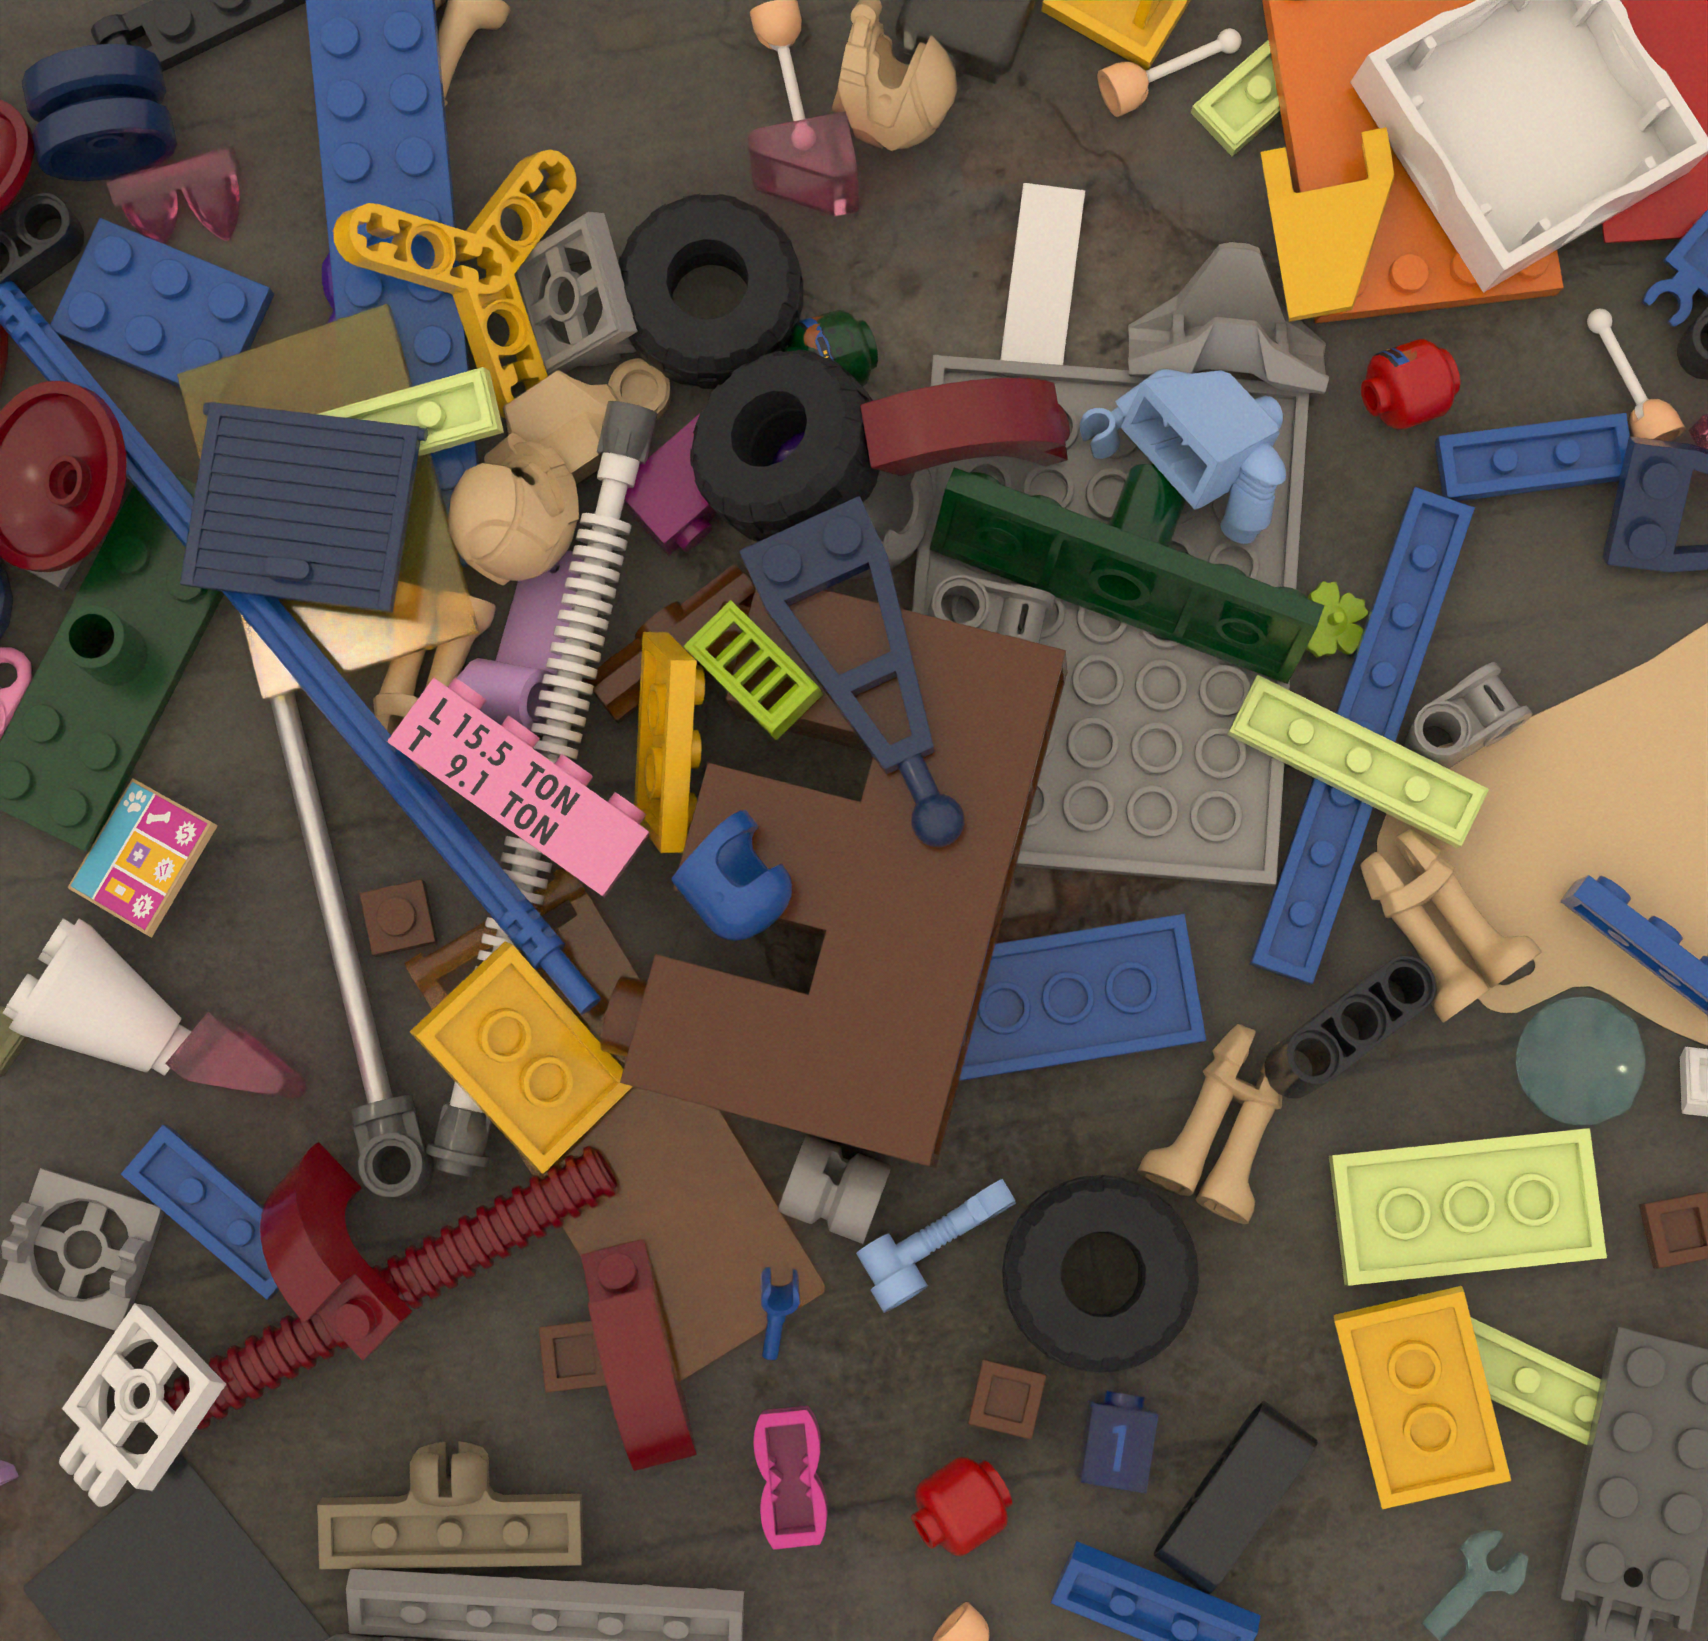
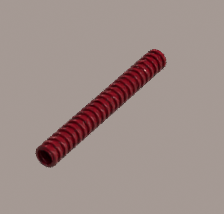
M587 1145L582 1149L583 1156L578 1159L573 1155L566 1157V1165L559 1169L557 1166L552 1165L547 1170L548 1176L541 1179L540 1176L534 1175L529 1178L530 1186L525 1189L520 1185L513 1187L512 1196L506 1199L503 1195L495 1197L493 1207L488 1209L487 1206L481 1205L476 1208L477 1216L470 1218L467 1215H463L458 1219L459 1226L454 1229L450 1225H446L441 1228L440 1237L435 1238L432 1235H428L423 1238L422 1247L417 1248L415 1245H410L405 1248L406 1256L401 1259L397 1255H393L387 1259L388 1266L385 1268L379 1265L371 1268L407 1306L418 1309L423 1306L422 1298L429 1296L431 1299H436L441 1295L440 1288L444 1286L449 1289L457 1287L458 1278L464 1276L466 1279L475 1277L476 1268L482 1266L484 1269L494 1266L493 1258L500 1256L502 1259L510 1257L512 1255L511 1248L517 1245L520 1249H524L529 1246L530 1237L535 1235L538 1239L547 1236L546 1228L552 1225L554 1228L560 1229L565 1225L564 1218L569 1215L574 1219L581 1217L582 1208L588 1205L592 1209L599 1207V1198L606 1195L609 1199H613L618 1196L617 1181L597 1148L594 1149L591 1145ZM318 1313L305 1323L299 1317L293 1318L291 1315H286L281 1318L280 1327L276 1328L273 1325L265 1327L261 1338L251 1335L245 1339V1347L240 1348L238 1345H233L228 1348L227 1357L223 1358L220 1355H215L210 1358L209 1367L226 1383V1386L197 1428L204 1430L210 1426V1418L215 1417L217 1420H221L227 1417L229 1407H233L236 1410L243 1408L247 1397L255 1400L263 1396V1388L268 1387L274 1390L280 1387L281 1378L284 1376L292 1380L298 1377L300 1367L312 1369L317 1364L316 1358L321 1356L323 1359H329L334 1356V1348L339 1346L341 1349L349 1348L348 1344ZM185 1375L175 1378L173 1382L174 1387L172 1388L164 1385V1400L175 1412L190 1392L189 1378Z

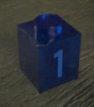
M1106 1390L1104 1402L1089 1400L1077 1478L1081 1483L1147 1493L1159 1414L1153 1410L1143 1409L1144 1396Z

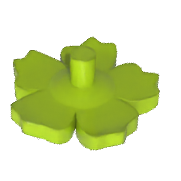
M1323 581L1308 595L1309 600L1324 605V608L1306 650L1313 653L1317 658L1322 655H1333L1337 649L1346 655L1353 654L1358 648L1363 633L1361 626L1353 623L1368 615V610L1365 608V600L1355 598L1351 593H1346L1340 597L1336 582L1327 583Z

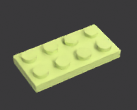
M1590 1128L1329 1156L1344 1285L1350 1286L1607 1258Z

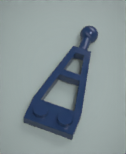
M1629 436L1602 556L1607 565L1663 572L1708 570V544L1676 546L1692 472L1696 470L1708 474V449L1687 443Z
M860 496L740 550L742 560L768 616L883 771L888 774L897 769L900 770L916 804L911 816V825L917 838L924 844L932 847H944L956 841L964 828V812L955 799L948 795L940 794L923 758L935 752L888 556ZM870 569L891 652L838 675L789 606ZM897 677L912 735L889 745L854 696Z

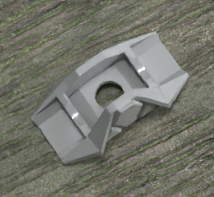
M1236 242L1219 244L1178 295L1128 325V365L1130 377L1148 378L1161 369L1191 374L1211 369L1252 373L1278 390L1318 394L1326 392L1329 376L1325 372L1324 362L1326 343L1301 320L1289 322L1287 308L1282 304L1260 248Z

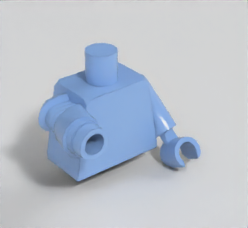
M1161 369L1117 399L1115 402L1118 407L1110 412L1104 408H1093L1083 414L1080 421L1082 440L1087 441L1096 435L1090 443L1093 457L1104 459L1112 456L1118 450L1120 445L1118 429L1121 428L1194 510L1207 505L1230 491L1225 514L1220 523L1222 532L1230 540L1241 544L1251 543L1271 523L1275 489L1277 485L1282 484L1286 480L1285 465L1277 451L1273 448L1283 422L1281 406L1273 397L1263 396L1254 399L1230 373L1222 370L1191 374Z

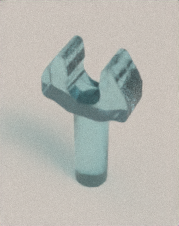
M1490 1529L1475 1533L1460 1546V1551L1466 1558V1574L1421 1623L1439 1641L1446 1637L1485 1592L1503 1590L1507 1594L1513 1595L1523 1584L1528 1557L1521 1552H1517L1499 1571H1490L1487 1567V1555L1502 1539L1503 1534L1501 1531Z

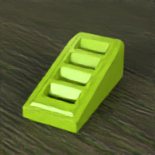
M731 600L684 645V648L775 740L787 731L823 695L820 687ZM734 623L742 633L714 658L707 649ZM753 642L759 650L732 676L725 667ZM770 659L777 667L749 693L743 685ZM788 677L795 685L767 711L760 703Z

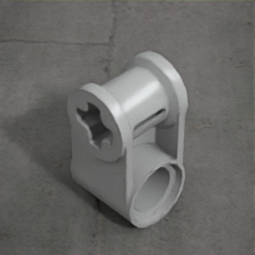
M954 575L944 579L936 587L928 607V616L950 621L942 611L941 602L948 596L962 595L972 602L975 609V617L971 621L960 624L1040 643L1046 610L1054 607L1055 596L1049 592L1029 586L1001 584L967 575ZM1022 611L1024 612V620L1021 634H1018L1017 629Z
M1491 662L1471 673L1447 693L1426 704L1418 712L1405 739V748L1450 769L1484 746H1490L1514 732L1529 720L1533 713L1527 705H1518L1498 677L1501 673L1500 667L1496 662ZM1429 726H1437L1444 729L1450 734L1453 746L1438 748L1431 745L1426 740L1423 729Z

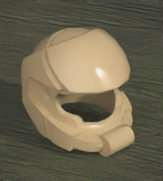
M859 0L851 12L853 25L845 47L838 90L831 111L846 116L851 128H853L855 137L867 144L881 149L885 147L891 151L911 148L922 143L940 127L948 110L954 103L957 93L955 68L947 51L933 35H930L927 44L922 42L918 44L910 64L898 61L892 51V40L884 34L883 24L879 22V16L882 12L880 0Z
M512 433L485 455V463L476 465L464 472L452 493L448 517L449 533L461 557L473 569L503 586L510 580L522 581L535 578L552 569L568 550L574 536L577 520L579 519L576 481L568 471L560 455L552 447L545 448L535 442H525L522 437ZM517 468H523V472L533 477L535 485H529L522 477H516L513 474Z

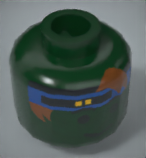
M836 310L800 320L792 328L788 347L781 350L782 352L797 350L813 351L817 355L825 358L829 357L846 369L862 387L869 381L871 369L876 368L878 364L877 345L869 325L863 320L857 321L852 314L844 310Z

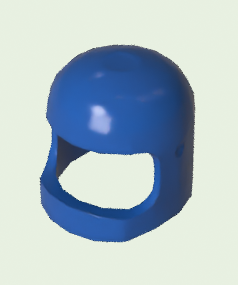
M740 810L720 823L692 852L672 877V883L704 923L716 935L725 940L732 941L749 939L767 929L785 911L792 896L791 878L784 865L780 864L768 869L753 850L752 837L758 829V825L746 810Z

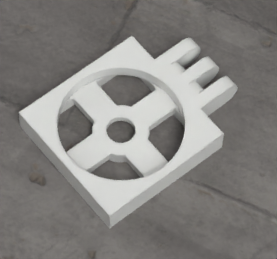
M134 1303L62 1408L80 1429L61 1455L59 1464L68 1474H74V1481L82 1490H89L88 1496L98 1507L111 1503L127 1480L136 1489L153 1491L224 1389L226 1383L152 1307ZM154 1341L158 1347L144 1368L134 1369L125 1357L138 1346ZM178 1366L189 1377L190 1392L175 1412L164 1400V1385ZM145 1383L150 1390L149 1401L143 1408L138 1409L134 1405L133 1395L136 1388ZM111 1385L115 1390L114 1402L116 1408L108 1418L107 1396L109 1386ZM138 1422H146L158 1435L146 1454L137 1455L123 1448V1444Z

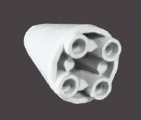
M63 918L38 960L48 965L43 975L38 980L27 973L3 1011V1014L13 1019L9 1028L29 1038L146 1073L152 1068L165 1076L182 1051L192 1031L179 1024L182 1018L91 925L81 919H78L76 924L73 925Z

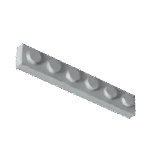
M350 1569L346 1585L349 1633L473 1641H743L744 1591L715 1588L663 1587L648 1584L628 1585L587 1581L524 1579L520 1577L470 1576L454 1573L400 1572L386 1569Z

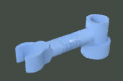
M1003 1179L986 1187L965 1201L964 1204L947 1213V1216H942L935 1223L932 1222L930 1226L927 1225L925 1229H921L920 1232L912 1234L898 1244H895L888 1233L872 1241L856 1253L875 1285L870 1291L884 1313L903 1304L928 1287L915 1265L916 1262L930 1255V1252H935L936 1248L940 1249L941 1245H946L947 1242L956 1239L958 1235H963L1016 1204V1200Z

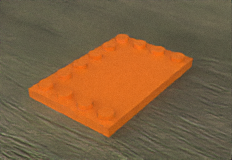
M1262 0L1292 186L1295 193L1362 181L1368 178L1362 151L1361 132L1379 129V127L1350 83L1370 53L1440 13L1463 7L1476 0ZM1390 146L1394 181L1353 310L1314 317L1316 324L1556 296L1564 288L1558 252L1555 250L1483 293Z

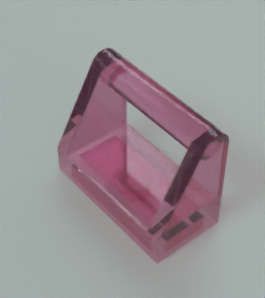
M846 111L761 127L749 134L748 150L753 186L757 191L833 216L859 211L858 169Z
M209 1012L165 1063L184 1080L211 1086L290 1099L299 1098L306 1090V1082L300 1074L237 1022Z

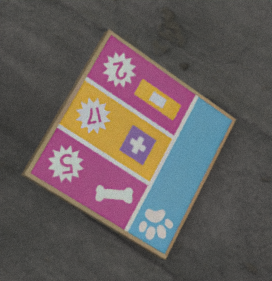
M132 778L67 888L152 938L218 825Z

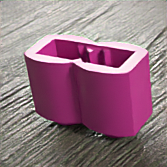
M808 1405L763 1410L755 1427V1458L762 1476L767 1481L761 1497V1523L765 1536L773 1549L820 1545L826 1529L828 1516L827 1497L821 1479L816 1473L821 1452V1435L817 1419Z

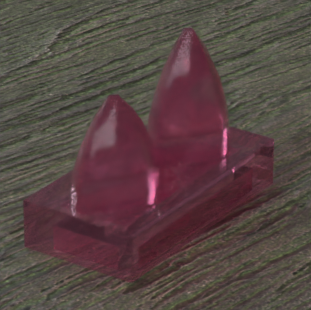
M233 145L114 177L106 182L114 207L121 205L129 222L139 233L160 243L166 244L174 231L178 215L176 190L181 188L190 209L210 232L227 241L230 240L236 227L240 205L236 173L240 170V165Z

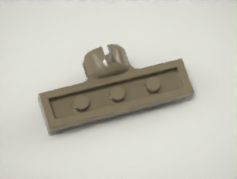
M458 1441L459 1453L452 1454L451 1476H448L447 1442L429 1444L420 1447L410 1461V1491L408 1494L389 1497H323L320 1499L317 1505L319 1569L582 1565L584 1558L582 1494L503 1495L494 1492L489 1484V1457L483 1447L473 1443Z

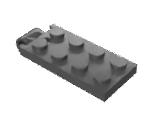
M1612 1327L1556 1592L1557 1598L1570 1602H1574L1575 1598L1584 1600L1577 1614L1573 1641H1653L1654 1618L1671 1622L1674 1628L1691 1632L1708 1549V1349L1621 1327ZM1634 1567L1637 1572V1579L1633 1584L1627 1585L1624 1581V1573L1628 1568Z

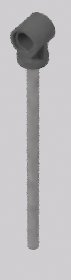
M253 630L368 1102L366 1105L349 1111L360 1153L358 1160L359 1175L363 1184L374 1194L392 1199H410L422 1193L429 1185L434 1172L433 1158L425 1153L426 1146L413 1096H392L290 673ZM402 1148L410 1158L411 1168L408 1176L403 1181L391 1184L385 1179L382 1164L389 1152Z

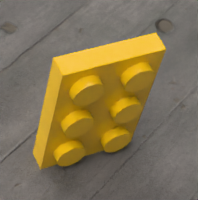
M643 632L634 805L646 814L640 825L649 831V839L660 853H683L687 832H689L697 804L695 793H690L691 769H698L700 765L701 737L698 730H693L694 705H702L704 700L705 676L702 666H696L697 660L668 632Z
M506 941L410 1031L416 1040L530 1164L542 1174L633 1087L620 1083L623 1073L622 1066L610 1053L601 1050V1043L513 944Z
M1462 1286L1333 1315L1382 1509L1511 1481Z

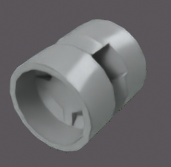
M807 1134L789 1177L778 1212L809 1224H813L820 1218L826 1219L830 1232L863 1244L892 1166L860 1153L848 1160L843 1158L841 1146Z

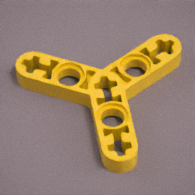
M549 149L523 158L517 163L466 231L374 203H367L343 212L336 220L333 229L334 243L339 254L347 262L361 268L453 295L476 367H484L490 371L501 417L505 418L503 407L516 399L511 393V386L517 382H523L527 391L548 377L514 274L570 201L576 190L577 177L574 167L562 153ZM543 169L547 170L550 176L547 179L546 185L550 190L537 194L533 199L529 198L527 194L535 192L543 181L544 177L540 171ZM505 207L517 212L521 218L523 230L518 241L507 237L502 230L500 219ZM367 223L366 228L369 234L383 239L393 235L394 237L391 243L379 242L367 247V239L365 236L358 234L357 226ZM416 235L427 238L433 246L435 259L430 269L419 266L412 256L411 244ZM477 257V265L482 269H486V278L479 279L477 270L464 265L452 268L454 261L463 262ZM492 312L500 314L509 326V339L503 347L494 343L487 331V321ZM516 354L517 362L501 366L500 358Z

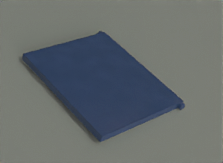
M205 402L203 414L208 415L180 584L186 587L393 613L420 441L427 440L428 430L419 426Z

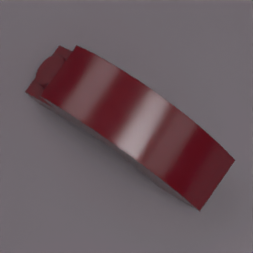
M991 378L953 382L915 389L860 405L871 468L894 475L903 476L950 462L981 457H1016L1045 467L1068 460L1065 441L1070 436L1069 421L1063 407L1058 404L1055 383L1046 380Z

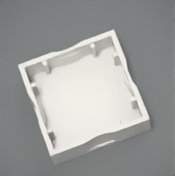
M1476 0L1463 7L1442 12L1370 53L1350 82L1378 127H1387L1391 148L1483 293L1687 174L1708 154V137L1666 71L1650 57L1641 45L1632 28L1627 10L1620 0Z

